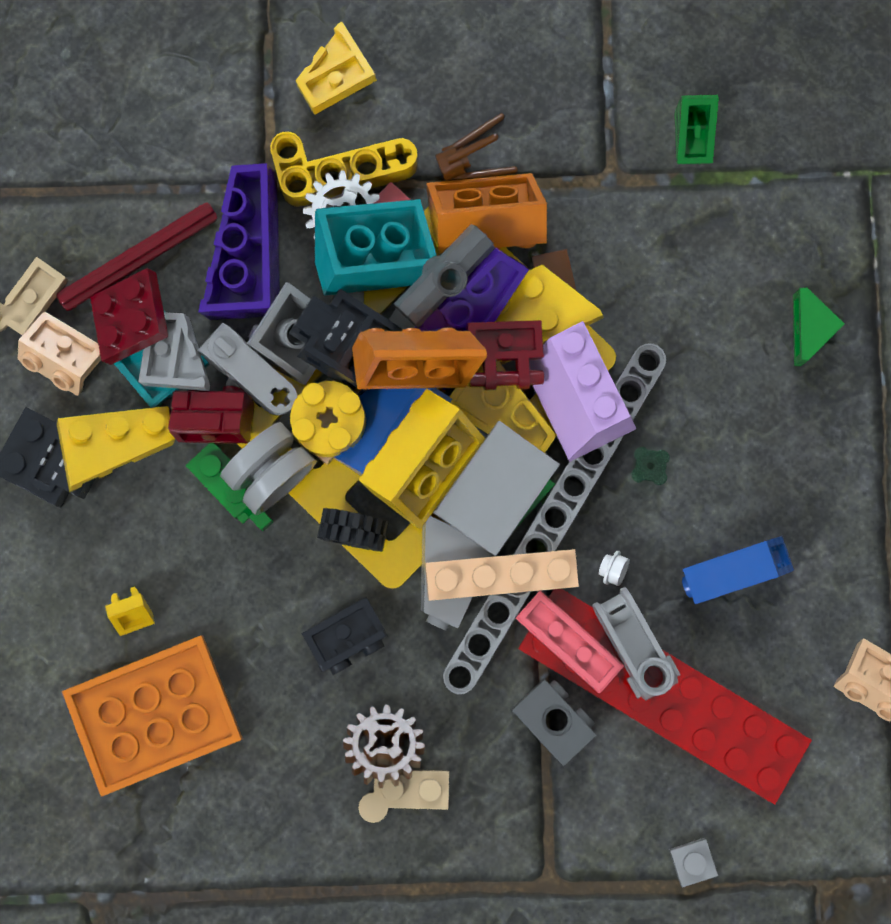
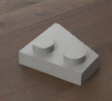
M164 312L169 337L143 350L138 382L144 386L210 391L209 379L201 354L198 352L199 347L190 318L183 313Z

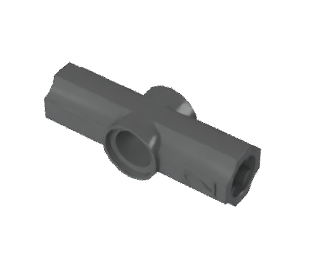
M470 224L441 255L433 256L426 261L423 266L422 275L394 303L397 310L414 326L419 328L448 297L456 296L464 290L467 284V277L495 249L494 243L477 226ZM449 269L448 277L440 283L441 275Z

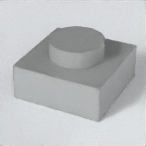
M705 838L669 849L681 887L718 876Z

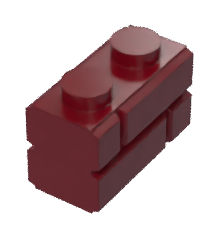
M224 386L222 391L187 389V391L173 392L172 412L170 413L168 429L169 433L178 442L245 444L250 442L254 402L243 389L236 386Z

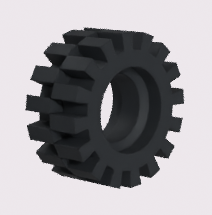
M323 508L317 538L341 545L382 552L389 522L355 512Z

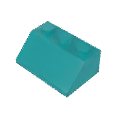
M420 199L318 208L315 211V265L324 296L335 295L339 289L346 293L412 286L422 275L423 266L426 261L433 256H437Z

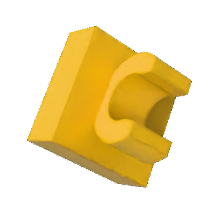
M136 587L130 588L131 597L120 600L117 593L112 594V603L105 606L108 619L120 636L155 624L150 607Z

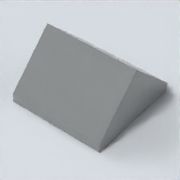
M286 282L247 342V345L275 370L306 385L316 368L297 357L305 343L289 334L310 298Z

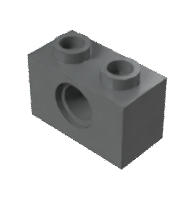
M542 679L510 710L562 766H565L596 736L590 729L595 723L581 708L574 711L565 702L569 695L555 680L549 684L545 679ZM553 709L562 710L566 716L565 725L559 730H551L546 725V715Z

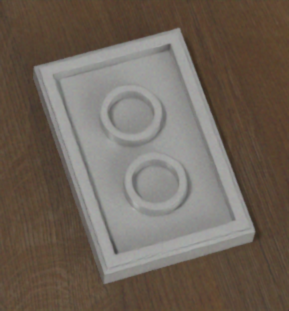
M497 421L433 513L491 555L496 556L560 464L501 421Z

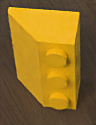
M426 388L421 397L413 402L409 413L400 425L390 433L387 442L376 457L366 465L359 481L376 497L414 526L421 529L483 443L485 437L460 408Z

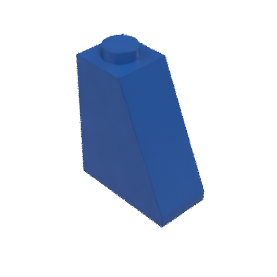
M780 536L684 568L685 576L682 577V583L689 598L692 597L694 603L698 604L780 577L794 571L783 537Z

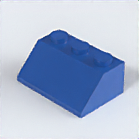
M426 388L368 389L361 396L358 395L366 414L364 434L353 448L350 447L347 451L341 452L340 455L333 458L361 476L366 465L376 457L387 442L390 433L400 425L409 413L413 402L421 397ZM427 388L446 401H452V398L437 388Z

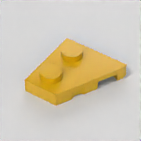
M343 22L336 25L334 36L325 48L323 46L319 48L313 56L311 65L305 67L296 79L298 89L314 115L377 81L375 73Z

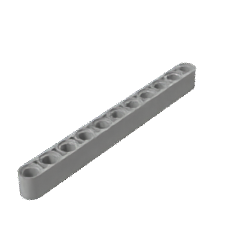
M652 343L644 344L635 351L615 384L619 394L620 388L625 385L633 386L638 392V400L634 402H628L622 398L632 420L635 418L666 364V355L663 349ZM642 355L652 356L656 361V369L653 371L644 370L640 367L638 358ZM623 436L597 448L602 457L600 463L596 465L588 464L583 456L567 464L514 555L527 554L526 545L531 540L541 541L546 548V552L557 549ZM568 478H576L581 481L583 485L582 494L579 496L567 494L564 490V481ZM550 509L560 510L565 520L563 526L559 528L550 527L545 521L546 511ZM531 591L488 596L445 668L443 680L446 688L455 694H465L472 690ZM501 603L507 607L508 618L504 623L496 624L489 619L487 611L491 604ZM481 634L488 639L490 647L485 655L476 656L470 652L468 642L472 636ZM457 666H463L470 672V682L463 688H456L449 681L450 671Z

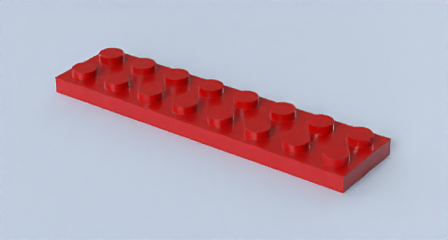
M553 589L548 598L622 663L599 622L593 607L563 589ZM527 632L518 647V650L774 805L812 741L810 738L664 650L662 651L665 656H671L681 675L677 677L678 683L672 686L665 694L654 696L645 701L642 697L637 699L627 681V678L630 676L625 667L618 672L599 694L531 632ZM650 666L644 673V680L648 686L656 688L661 685L663 674L659 668Z

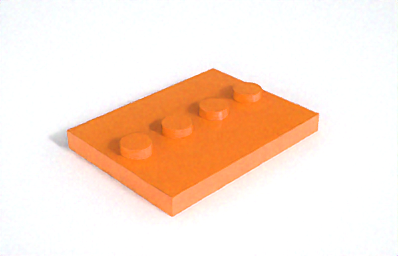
M203 635L62 691L101 797L243 740Z

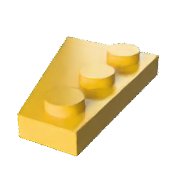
M496 361V371H506L500 362ZM483 363L477 372H483ZM468 384L466 388H455L450 395V398H452L450 403L460 408L473 425L487 434L490 433L497 421H501L544 453H546L557 436L522 390L517 389L516 386H497L496 390H484L483 387H469Z
M168 406L58 418L57 429L69 492L82 487L83 483L98 476L102 478L111 474L114 469L131 461L135 463L172 446L175 438L169 433L168 429L170 419Z

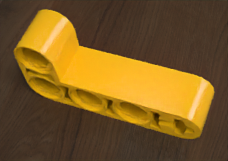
M289 131L281 132L272 139L270 145L282 194L290 205L296 207L312 204V202L305 198L306 193L316 194L317 190L313 183L318 181L322 185L326 184L322 179L330 171L340 173V170H344L348 180H351L352 176L357 173L360 175L358 184L362 186L370 181L372 184L371 188L387 185L390 182L406 180L416 173L418 167L417 149L410 140L404 138L370 145L307 162L303 143L295 133ZM291 146L297 149V153L292 158L285 159L279 156L280 151L285 147ZM403 154V157L407 159V163L400 164L397 155ZM382 158H386V165L388 166L386 170H383ZM364 162H370L376 166L373 173L366 175L361 174L357 169ZM295 180H302L306 183L304 190L299 193L290 192L288 187ZM345 186L335 187L326 192L324 196L332 198L340 195Z

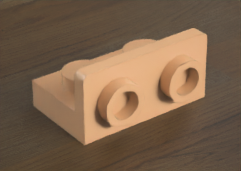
M45 311L18 340V360L26 369L32 372H39L50 379L59 389L70 391L77 396L83 391L85 378L101 361L97 342Z
M863 638L857 643L845 673L836 680L834 687L843 692L848 699L860 702L875 711L880 718L891 721V654Z

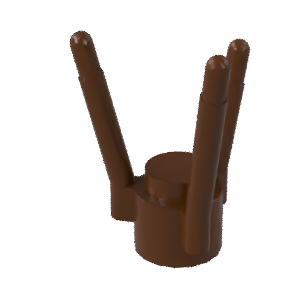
M503 113L488 120L454 144L442 148V152L435 154L445 181L453 178L454 180L517 173L518 168L516 166L465 172V169L471 167L467 156L497 141L498 135L492 134L465 148L463 147L505 118Z

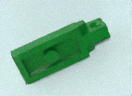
M209 443L185 466L236 520L238 519L244 524L250 518L264 532L274 521L265 512L255 515L243 502V497L248 487L234 491L220 477L222 470L229 463L230 459L215 443Z

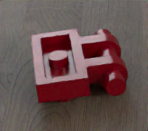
M541 320L472 322L466 324V331H470L485 347L487 357L483 362V372L475 373L468 383L469 387H483L484 390H496L497 386H516L517 389H529L530 385L544 384L543 370H530L529 360H537L544 357ZM515 360V371H496V361Z

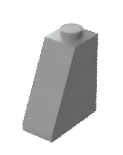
M432 516L422 526L421 611L429 615L426 622L446 631L449 625L456 628L459 627L472 597L428 601L425 563L492 557V555L451 525Z

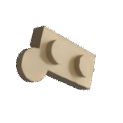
M36 257L5 298V304L0 303V331L5 330L9 326L20 335H23L44 311L46 312L57 297V293L64 288L69 280Z
M412 770V778L408 780L403 775H400L399 786L396 787L389 779L385 780L383 788H379L378 779H374V792L367 793L362 797L358 807L359 813L367 822L375 823L384 819L388 808L448 810L449 771Z

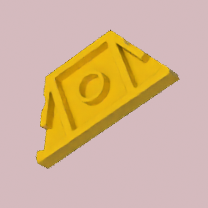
M540 265L527 272L495 322L541 320L544 344L550 337L582 321L587 326L604 317L599 308L545 266ZM509 360V361H499V362H500L501 365H503V364H505V363H507V362H510V361H512V360Z

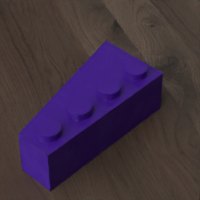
M267 163L231 166L226 187L219 232L216 231L215 250L211 267H208L205 282H207L204 299H201L198 311L209 320L264 317L280 292L277 174Z

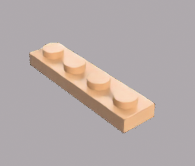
M575 549L425 563L428 601L579 587Z

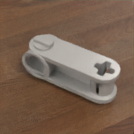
M221 323L201 345L198 352L270 414L280 416L289 412L297 398L296 390L292 384L252 350L246 341L233 329ZM273 390L278 393L284 390L287 393L285 396V401L288 403L287 406L279 404L275 407L271 403L274 396L270 392Z
M626 587L621 588L620 594L606 602L592 604L599 622L623 665H625L624 667L630 676L627 678V681L637 699L642 697L647 701L654 696L665 694L672 686L678 683L677 677L681 675L671 656H665ZM620 606L624 607V609L613 615L609 614ZM650 666L659 668L663 674V681L656 688L648 686L644 680V673Z

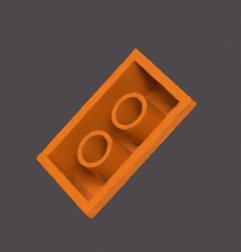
M532 173L426 183L433 239L439 254L443 253L470 224L477 226L486 234L497 249L512 246L531 248L536 244L547 243V202Z
M371 328L360 332L352 347L357 389L466 388L487 357L485 347L470 331H457L454 328H442L437 331H421L418 328H407L402 331H385L381 328Z

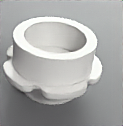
M616 551L613 556L607 554L601 563L599 575L604 576L603 583L606 585L611 583L620 586L626 575L630 560L621 556L620 551Z

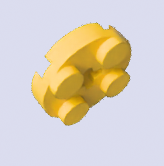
M322 381L308 384L304 387L302 393L297 396L291 408L290 424L293 435L307 451L321 457H335L340 455L341 452L347 451L350 447L353 448L360 441L366 427V414L360 398L351 388L339 382ZM327 410H333V415L338 418L337 423H330L328 428H323V422L318 419L320 414H325Z

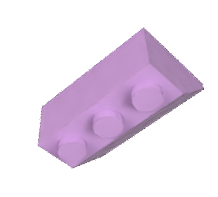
M583 321L550 337L543 344L544 357L542 359L529 360L530 370H543L544 384L533 385L569 462L636 429Z

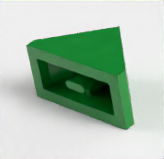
M718 95L681 96L674 112L677 164L713 163Z
M799 288L793 295L794 366L804 365L845 324L808 288Z

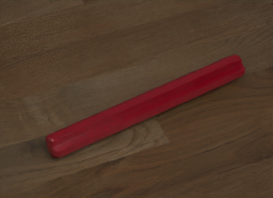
M208 202L203 203L57 293L59 302L66 311L72 310L90 299L91 296L105 290L216 222L218 219L217 214Z

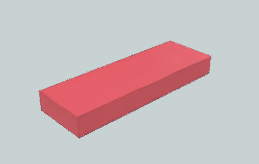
M541 590L515 618L599 694L625 666Z

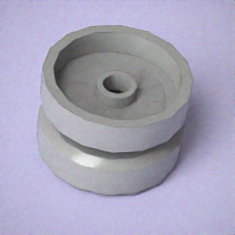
M281 422L273 424L252 439L229 461L220 475L234 491L248 487L244 494L243 502L255 515L265 512L286 496L305 478L317 462L303 446L288 451L293 444L294 436Z

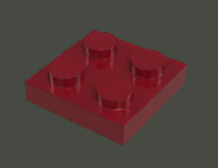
M146 268L90 297L102 362L112 365L169 337L156 272Z

